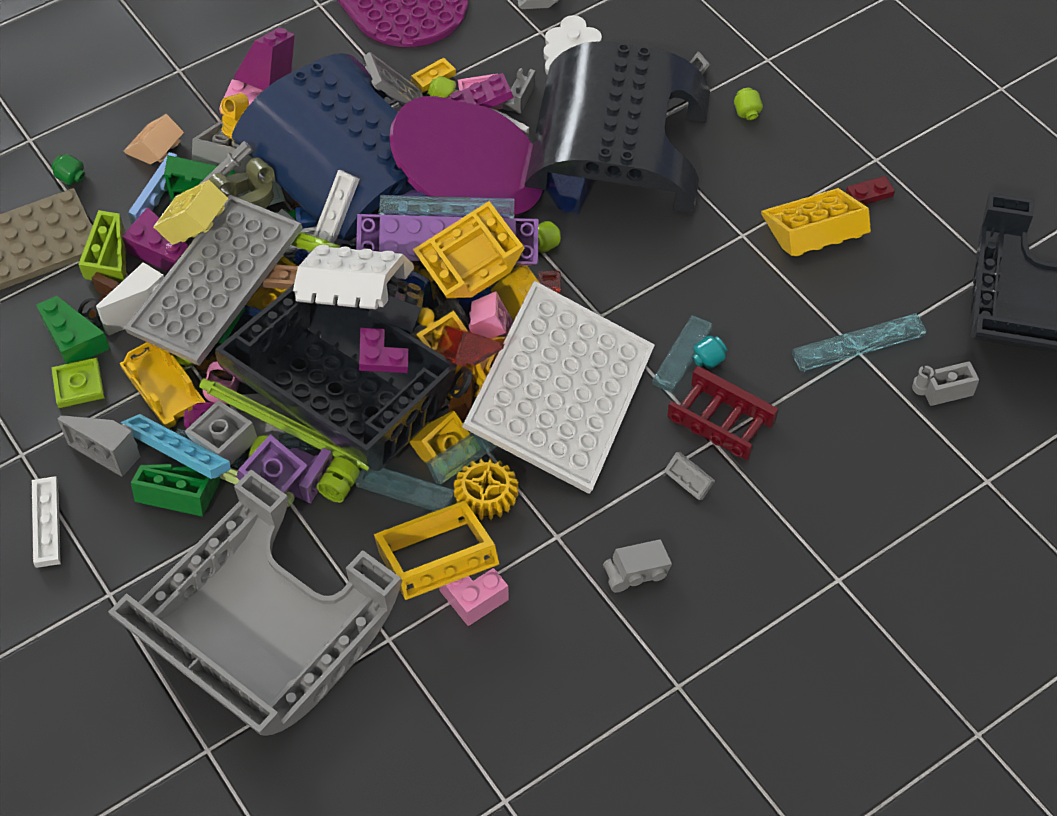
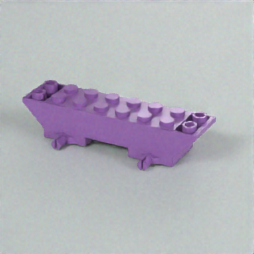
M403 204L399 205V215L357 214L356 250L393 251L394 253L403 254L413 266H424L413 249L463 217L408 216L409 205L405 204L404 213ZM503 218L524 246V250L514 267L537 265L538 219Z

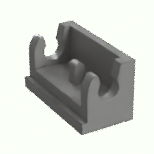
M522 68L518 70L517 79L511 88L514 98L503 102L504 110L518 114L522 113L535 88V70L530 69L528 77L522 74Z

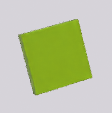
M98 358L51 367L58 408L105 398Z

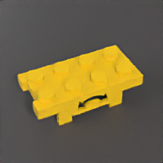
M146 342L129 351L124 361L120 363L121 369L162 425L167 429L176 425L179 418L184 416L187 408L190 411L193 409L194 404L205 403V400L193 386L190 377L174 356L170 355L166 350ZM143 353L142 355H140V356H138V357H133V359H131V356H132V355H134V354H135V355H139V354Z

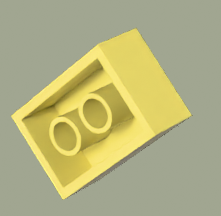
M207 180L177 195L153 228L172 245L180 241L183 243L192 236L194 238L202 231L206 233L213 226L212 220L224 211L225 206L223 205L228 200V197L210 180Z

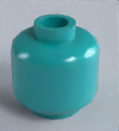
M706 336L693 346L695 355L692 358L697 366L713 369L726 359L725 352L727 348L718 336L715 338L713 336Z

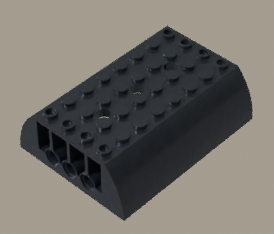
M293 284L215 349L217 362L223 370L372 470L380 471L438 415L454 380L457 364L399 327L367 316L369 309L360 308V303H358L357 307L338 306L337 301L335 305L317 304L315 300L313 303L297 302L295 292L293 291ZM360 328L384 329V347L407 348V373L359 371ZM303 365L304 368L296 369L293 366ZM330 389H339L340 392H339V393H332V392H330L329 390H330ZM367 413H376L372 417L366 415Z

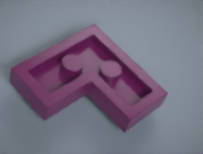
M360 328L359 371L407 373L408 349L384 347V329Z

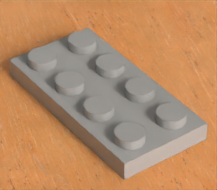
M369 52L364 56L367 64L366 70L373 79L371 81L373 86L378 91L382 90L385 92L389 99L396 100L403 107L409 101L423 97L421 90L374 54Z

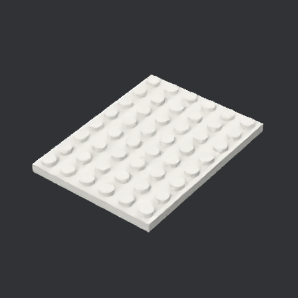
M534 281L462 428L590 494L655 345Z

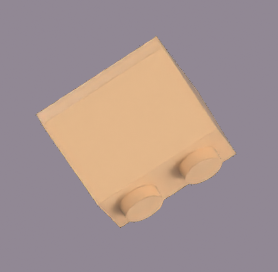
M165 114L149 123L126 147L124 152L148 164L156 161L160 163L168 155L167 151L170 148H175L181 140L179 138L184 132Z

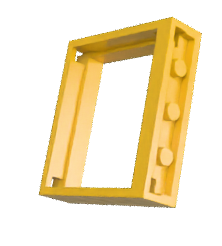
M465 500L374 534L379 554L386 567L402 579L400 592L405 600L499 565L494 542ZM462 516L465 518L462 520H458V518ZM465 524L469 526L480 543L406 572L402 570L393 554V551ZM488 555L489 559L485 560L484 556ZM413 584V588L406 590L407 585Z

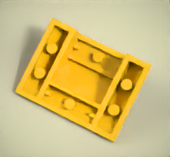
M488 201L417 246L413 251L446 298H467L475 296L508 275L523 252L524 246L491 202Z

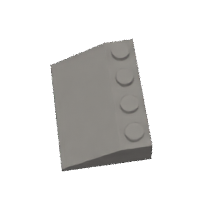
M222 121L217 122L192 139V161L218 166L228 157V153H232L239 146L234 140L224 135L221 130L223 126ZM249 155L241 162L240 167L237 166L233 169L236 174L247 172L246 166L252 159Z

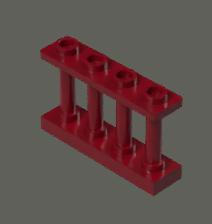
M697 366L692 375L691 385L694 386L680 405L673 401L669 403L667 416L674 423L681 424L689 428L693 433L709 439L713 444L731 451L733 455L748 460L752 450V444L749 442L762 424L772 428L776 422L779 408ZM705 392L714 398L703 413L699 416L688 410L700 393ZM726 403L734 409L721 427L708 421L720 404ZM744 413L754 418V420L742 437L739 438L730 433L729 430L740 415Z

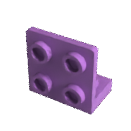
M291 448L290 451L308 466L305 473L291 487L289 492L293 493L294 497L311 503L318 493L316 485L323 474L327 473V468L333 460L332 452L323 448L319 455L313 456L299 449Z

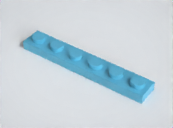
M141 414L121 422V425L126 424L132 429L133 437L210 479L217 478L231 470L230 461Z

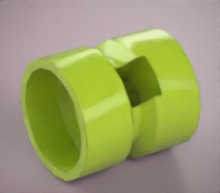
M334 457L327 468V473L323 474L316 485L317 489L327 499L338 503L343 502L350 491V487L354 485L359 477L360 471L349 460L342 457Z

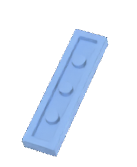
M168 153L170 156L177 157V154ZM167 156L129 210L128 214L131 224L138 219L147 207L152 211L159 204L164 192L168 190L164 176Z

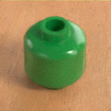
M70 154L57 156L51 167L54 177L67 185H73L75 182L80 183L85 176L83 162Z

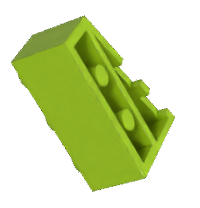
M98 210L78 264L84 279L92 280L96 272L118 283L126 279V251L122 239L125 228L120 214Z

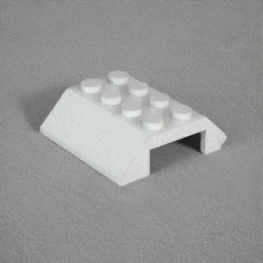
M319 245L298 266L293 291L295 292L297 302L313 303L315 300L317 304L335 305L337 301L338 306L357 307L360 300V308L377 309L378 304L379 307H384L388 302L387 282L391 277L395 276L396 278L406 279L414 269V266L403 254L394 253L393 251L377 252L371 249L355 250L349 247L333 248L328 245Z

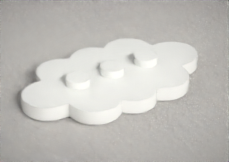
M574 15L565 17L561 21L560 27L549 29L545 35L546 46L544 47L546 74L548 75L549 66L553 60L562 52L579 44L602 41L601 32L595 28L586 27L585 20Z

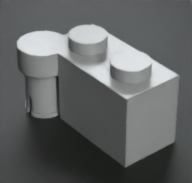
M970 361L936 369L935 371L929 366H924V368L922 366L919 369L918 376L913 381L912 389L918 395H925L930 406L973 396L979 378Z
M661 539L615 549L612 559L614 563H612L611 559L603 563V567L609 577L608 583L611 590L615 593L624 591L629 586L640 585L642 582L650 580L660 581L667 576L672 565Z

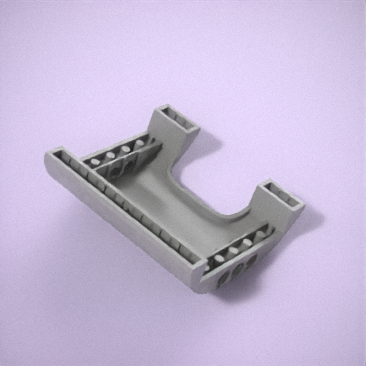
M250 470L234 486L239 502L139 602L126 593L108 613L257 733L267 736L285 730L304 717L358 660L374 640L389 616L398 596L402 579L362 550L346 567L349 582L341 591L330 596H323L314 592L278 565L272 557L273 542L286 512L288 496L253 470Z

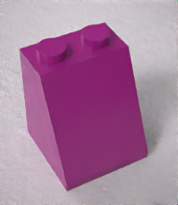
M276 28L255 40L235 73L234 79L265 90L275 81L290 74L295 34L287 32L284 28Z

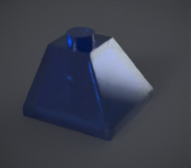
M548 172L546 190L558 209L579 214L587 196L588 179Z

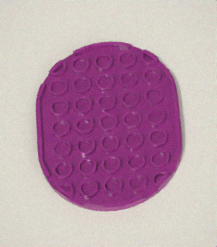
M337 0L364 34L380 43L397 47L423 46L447 37L460 26L468 9V0Z
M425 96L415 98L406 103L399 110L391 124L390 146L398 168H402L409 178L408 182L419 193L422 191L432 198V202L442 207L471 213L490 201L494 207H497V212L502 218H515L529 211L542 194V189L525 187L533 144L517 125L492 109L443 97Z

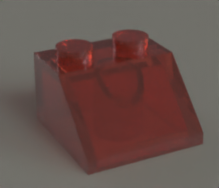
M444 324L436 351L444 354V357L451 360L452 363L466 367L467 363L472 365L479 364L502 350L505 344Z

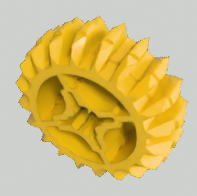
M481 458L478 464L471 461L470 467L464 466L462 472H458L457 480L454 482V497L457 503L465 500L475 515L478 514L481 520L484 516H488L492 520L494 514L501 518L502 511L509 513L510 506H514L516 503L518 481L514 471L510 472L508 465L502 467L500 460L494 464L491 458L488 462H484Z

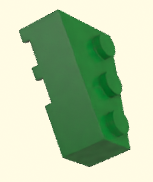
M167 155L164 176L171 202L177 195L199 185L217 166ZM232 170L226 177L236 174L235 170Z
M58 296L36 304L40 317L65 364L83 361L110 349L104 332Z

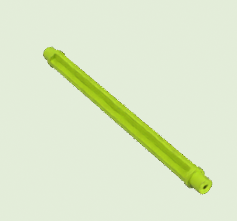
M205 378L201 381L199 388L206 390L208 394L320 450L323 448L330 450L332 456L345 458L356 465L358 469L370 470L368 466L316 431L215 381L211 382Z

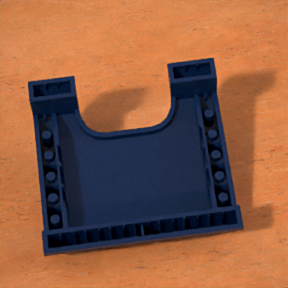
M340 53L320 58L268 86L241 115L233 130L232 139L238 145L246 141L253 150L249 156L252 159L260 158L274 170L275 181L317 222H319L338 170L345 171L359 178L360 180L337 239L350 241L357 237V214H369L414 189V187L408 182L409 178L402 168H398L391 151L390 128L398 112L384 100L387 97L385 92L382 90L378 91L371 82L373 79L366 70V67L354 56Z

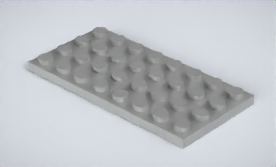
M229 194L228 200L223 205L225 206L224 211L212 220L213 226L206 233L202 231L196 236L126 325V332L200 366L302 231L301 223Z

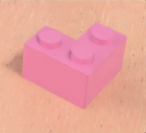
M495 291L472 301L471 312H469L471 318L469 329L474 337L477 336L481 343L497 336L506 337L514 321L497 292Z
M494 568L474 581L468 576L439 587V591L467 626L509 600L508 585Z

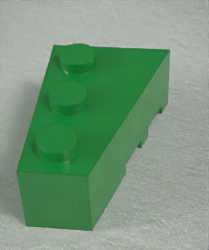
M171 464L140 465L131 481V487L135 502L203 517L220 483V476L210 479L188 466L172 467Z

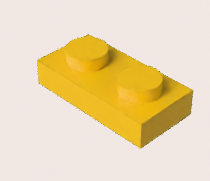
M442 58L411 75V81L424 93L428 91L432 79H436L438 76L449 79L456 75V69L445 58Z

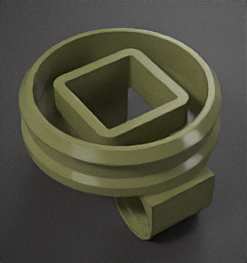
M260 158L251 159L246 166L247 172L233 174L228 177L221 173H215L209 178L227 197L230 194L264 209L270 205L274 198L272 182L275 181L274 170ZM248 190L251 191L250 193L245 194V195H243V196H240V197L237 196L238 194H241V193L246 192V191H248Z

